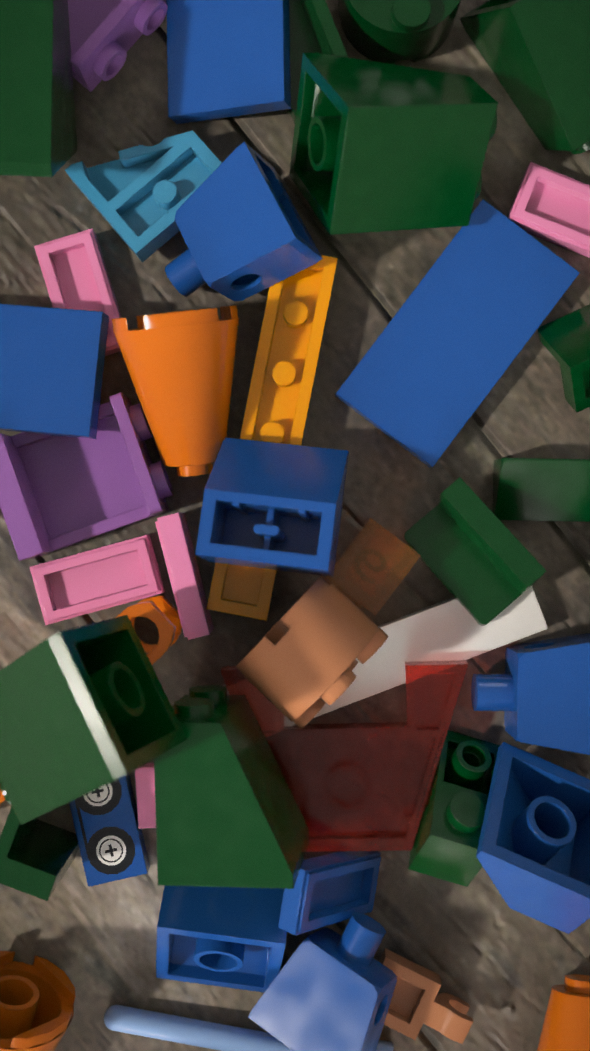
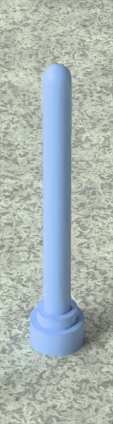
M112 1005L104 1014V1023L108 1029L127 1034L218 1051H292L271 1034L263 1031L123 1005ZM379 1040L376 1051H393V1042Z

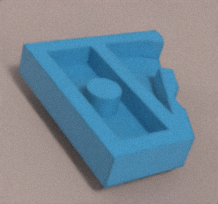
M193 130L164 138L162 142L154 146L138 145L118 151L120 158L118 160L86 168L83 161L71 164L65 169L73 183L142 263L180 231L175 222L176 211L222 163Z

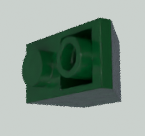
M443 729L415 816L409 870L468 887L483 867L477 859L476 853L497 751L500 745Z

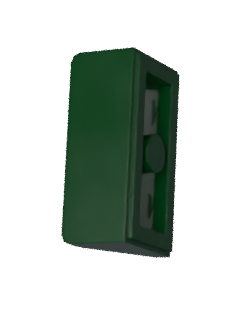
M500 458L493 460V513L499 520L590 522V459Z

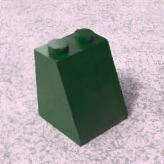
M0 0V175L53 177L78 151L73 74L70 61L71 44L68 0Z
M486 0L459 18L466 33L544 149L571 151L574 155L590 150V0Z
M303 53L289 176L330 235L468 226L474 201L479 197L482 188L481 171L488 143L493 138L497 127L496 110L498 102L470 76L321 53Z
M128 615L59 631L0 670V788L6 801L13 807L21 825L127 775L187 740L183 728Z
M202 685L190 688L189 695H184L172 705L187 740L154 758L158 885L293 889L309 845V828L246 696L227 695V687L221 685Z

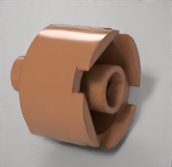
M321 575L247 653L236 668L291 722L293 721L302 729L315 717L325 703L329 706L333 704L357 677L352 672L358 664L356 658L364 664L384 644L388 635L333 583H330Z

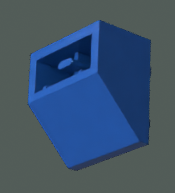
M224 437L204 489L195 555L215 563L334 577L349 451Z

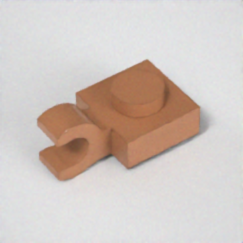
M385 948L379 962L395 973L397 983L384 1025L416 1040L422 1025L425 1024L445 1037L463 1044L473 1023V1018L466 1015L470 1008L469 1004L454 995L438 993L442 985L439 974Z

